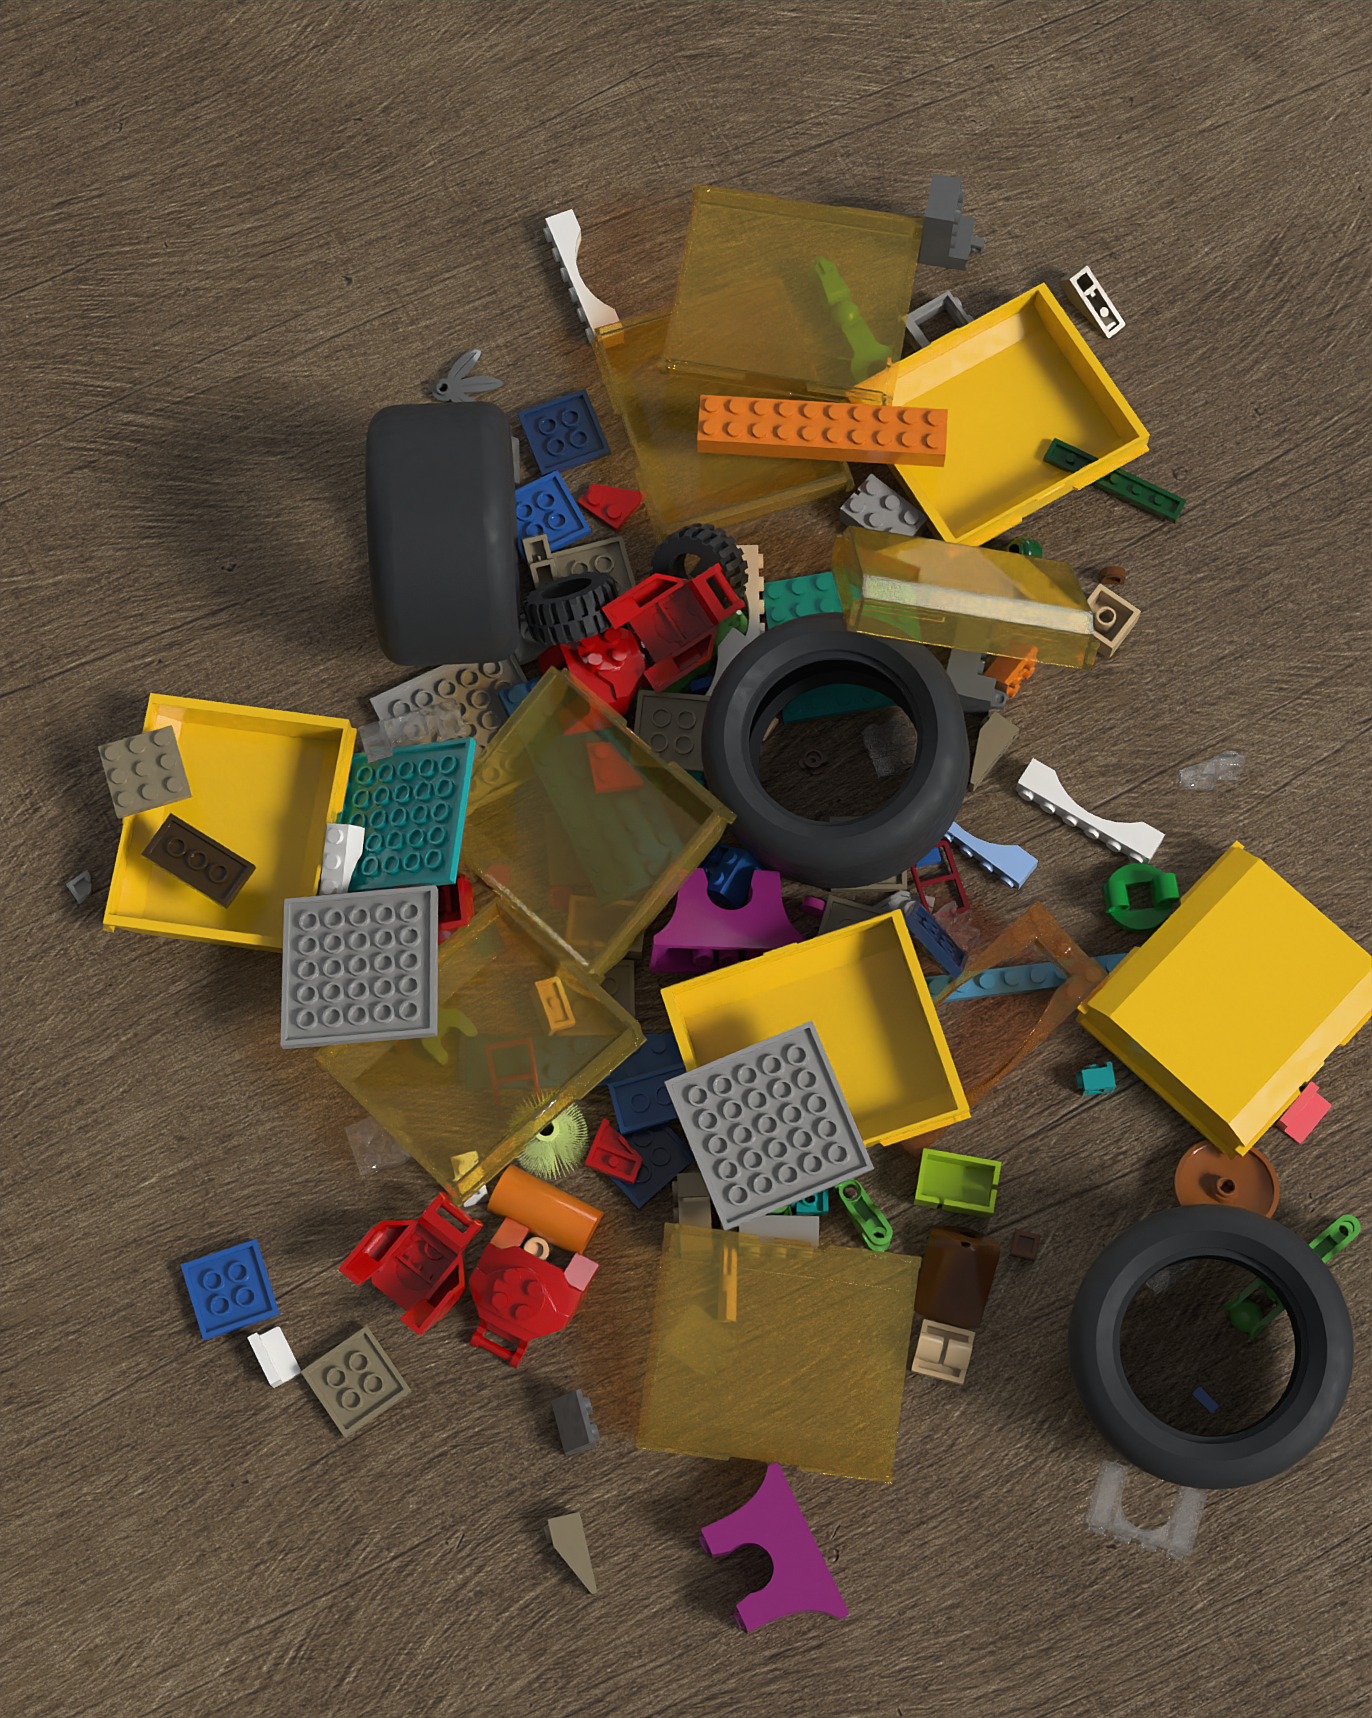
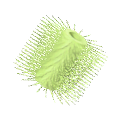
M547 1092V1106L542 1095L543 1108L538 1096L542 1116L539 1109L538 1115L530 1102L532 1109L526 1106L528 1109L523 1112L524 1115L519 1117V1120H517L519 1122L515 1121L512 1124L518 1130L513 1129L511 1131L520 1132H511L509 1134L523 1135H518L520 1137L515 1139L520 1140L512 1141L510 1144L520 1142L515 1145L521 1144L518 1146L521 1147L518 1150L523 1149L521 1152L525 1151L521 1154L525 1155L518 1159V1161L528 1155L527 1157L530 1156L527 1160L529 1162L525 1166L530 1164L532 1165L530 1169H532L533 1166L537 1167L538 1165L539 1170L540 1168L542 1171L544 1169L546 1177L548 1172L550 1179L552 1169L556 1180L554 1161L558 1173L559 1169L555 1155L560 1163L559 1155L568 1170L566 1163H571V1158L577 1162L573 1157L576 1154H581L580 1150H582L583 1145L590 1140H584L588 1137H576L589 1135H576L588 1132L576 1130L581 1128L577 1127L581 1124H577L578 1122L573 1120L576 1117L573 1116L580 1111H577L572 1116L568 1115L573 1105L570 1107L566 1106L568 1102L565 1105L561 1104L560 1106V1103L556 1105L558 1103L556 1099L554 1101L551 1093L555 1105L554 1109Z

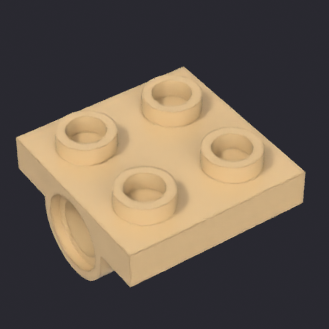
M923 1319L911 1372L963 1385L975 1332Z

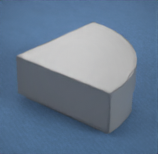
M87 870L66 884L81 906L87 902L93 888L92 878Z

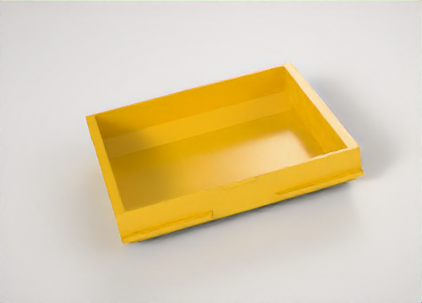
M1045 283L1034 287L969 324L956 328L932 341L927 347L846 390L845 396L842 397L843 403L948 409L944 467L887 464V466L915 508L928 517L927 526L939 544L945 549L944 555L949 562L1022 522V518L1074 489L1078 491L1149 451L1147 443L1150 434ZM1054 438H1057L1099 458V460L1091 462L1075 473H1070L1044 462L1043 458Z
M150 693L142 733L172 725L192 797L122 819L123 828L103 920V931L114 933V928H119L139 934L283 953L284 899L319 896L327 823L336 824L337 814L343 810L357 729L351 727L349 719ZM170 813L255 865V871L227 910L142 857L141 853Z
M1237 840L1179 900L1180 907L1141 947L1135 946L1077 1006L1076 1009L1080 1013L1075 1019L1230 1160H1233L1237 1155L1242 1158L1301 1094L1299 1087L1305 1086L1324 1065V1060L1338 1045L1345 1046L1372 1016V956L1260 858L1243 850L1244 846Z
M901 909L816 936L799 944L795 942L765 952L763 956L748 961L745 960L660 990L687 1072L804 1023L813 1021L865 1148L879 1143L885 1147L971 1118L964 1091Z

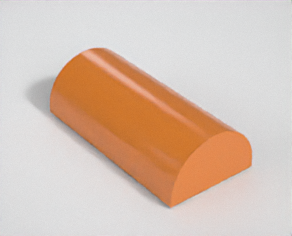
M513 1164L509 1165L501 1176L487 1206V1211L504 1220L508 1216L531 1228L529 1233L542 1238L572 1256L576 1253H583L604 1214L603 1211Z

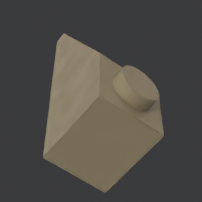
M1088 265L1074 268L1058 281L1070 302L1106 339H1109L1126 325Z
M996 711L991 717L986 716L978 726L980 732L968 789L972 793L1018 736L1019 728Z
M580 1512L548 1519L549 1526L544 1527L547 1543L553 1542L556 1551L593 1596L598 1595Z

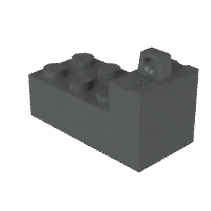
M933 174L922 234L919 263L966 271L970 253H983L985 239L973 236L975 217L961 215L965 189L961 188L962 178Z
M963 599L946 672L958 693L963 713L985 718L988 716L990 709L1004 710L1007 693L994 689L996 678L982 675L996 615L991 614L993 605Z

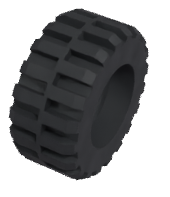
M694 523L667 536L662 540L661 544L657 545L654 550L655 555L651 557L650 566L653 567L649 571L650 576L660 573L688 580L689 578L685 571V557L687 553L694 554L703 559L709 568L719 563L722 567L721 572L739 600L746 591V586L744 585L748 583L749 577L748 573H745V570L748 568L747 560L743 561L742 555L744 552L741 547L738 549L735 545L737 541L732 536L727 537L725 530L720 527L715 530L714 525L707 523L703 526L700 523ZM713 578L712 591L723 608L727 609L731 605Z
M589 571L561 577L558 580L547 582L545 585L535 588L534 591L529 592L525 596L522 608L532 639L541 645H562L592 637L597 633L606 631L607 628H611L612 624L601 608L618 598L619 595L613 577L606 572Z

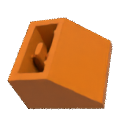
M1011 640L983 676L996 678L994 689L1007 693V698H1013L1021 687L1019 684L1022 679L1025 678L1027 680L1035 670L1034 665L1038 661L1036 658L1038 648L1034 645Z

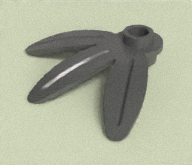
M474 349L462 355L455 362L448 373L447 379H439L434 383L432 393L435 399L441 402H473L476 400L464 393L492 391L500 388L503 382L487 376H474L462 379L472 370L481 356V351ZM448 387L445 392L440 391L441 388Z

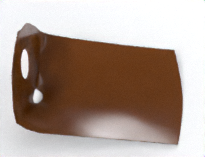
M949 1225L934 1227L928 1238L912 1310L944 1324L980 1328L1000 1257L1001 1246L999 1243L983 1233L966 1227ZM959 1232H969L975 1235V1237H967L960 1234ZM961 1242H967L971 1245L965 1248L961 1245Z

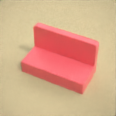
M1312 1081L1275 1125L1298 1144L1304 1141L1331 1108V1104L1316 1093L1320 1087Z

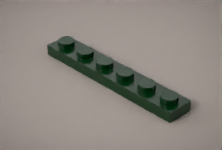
M1054 438L1043 458L1044 462L1070 473H1075L1091 462L1099 460V458L1057 438ZM1120 468L1091 483L1174 524L1187 501Z

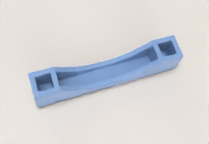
M954 821L943 837L949 843L953 841L959 845V850L967 857L971 858L974 856L978 859L980 866L987 872L992 873L994 871L1001 876L1000 881L1009 888L1014 886L1019 890L1037 867L1038 860L1018 845H999L980 840L964 831Z

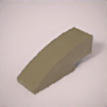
M541 533L521 538L533 589L535 590V588L543 586L547 582L558 580L547 534Z

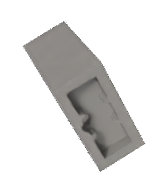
M950 291L943 293L901 318L899 330L915 352L930 345V342L917 325L946 309L959 328L974 321L971 315H966L960 300L956 296L953 297Z

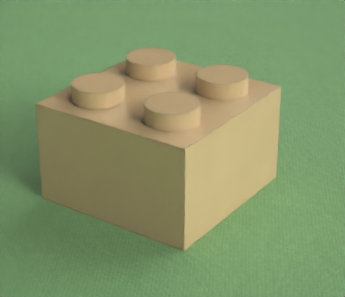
M1099 584L1071 620L1068 632L1109 659L1135 626L1141 611L1102 584Z

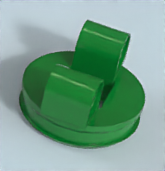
M1133 863L1121 867L1113 873L1108 883L1101 887L1105 913L1118 927L1133 933H1145L1161 926L1169 916L1173 903H1177L1180 900L1175 874H1163L1159 869L1143 863ZM1148 885L1153 908L1128 911L1130 905L1126 888Z

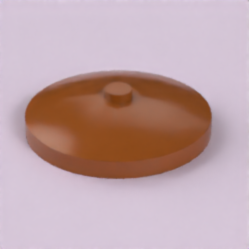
M1208 1139L1201 1141L1183 1155L1173 1178V1193L1178 1207L1194 1204H1222L1240 1207L1271 1218L1279 1201L1280 1189L1276 1172L1269 1160L1253 1146L1242 1158L1237 1155L1233 1160H1230Z

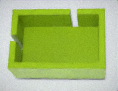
M923 1148L913 1205L937 1209L938 1204H940L944 1211L991 1219L994 1213L996 1188L1002 1162Z

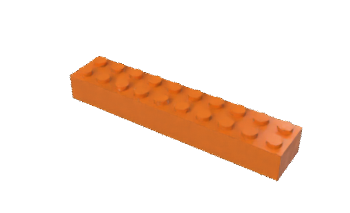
M700 395L697 452L944 467L948 409Z

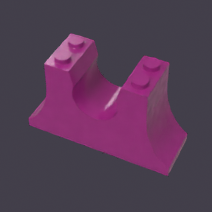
M677 868L673 891V916L666 927L653 937L649 973L706 974L745 960L748 961L763 956L765 952L795 942L799 944L807 941L795 930L785 913L781 898L780 871L768 869L754 870L746 906L737 910H726L716 906L707 895L708 881L703 868Z
M778 1462L768 1466L761 1487L743 1507L731 1515L701 1529L702 1536L698 1537L704 1554L710 1553L712 1559L731 1555L740 1548L753 1547L764 1552L771 1561L773 1575L768 1585L758 1592L750 1593L736 1605L737 1612L733 1616L740 1630L745 1628L748 1634L780 1618L795 1614H820L833 1618L836 1621L849 1615L848 1609Z

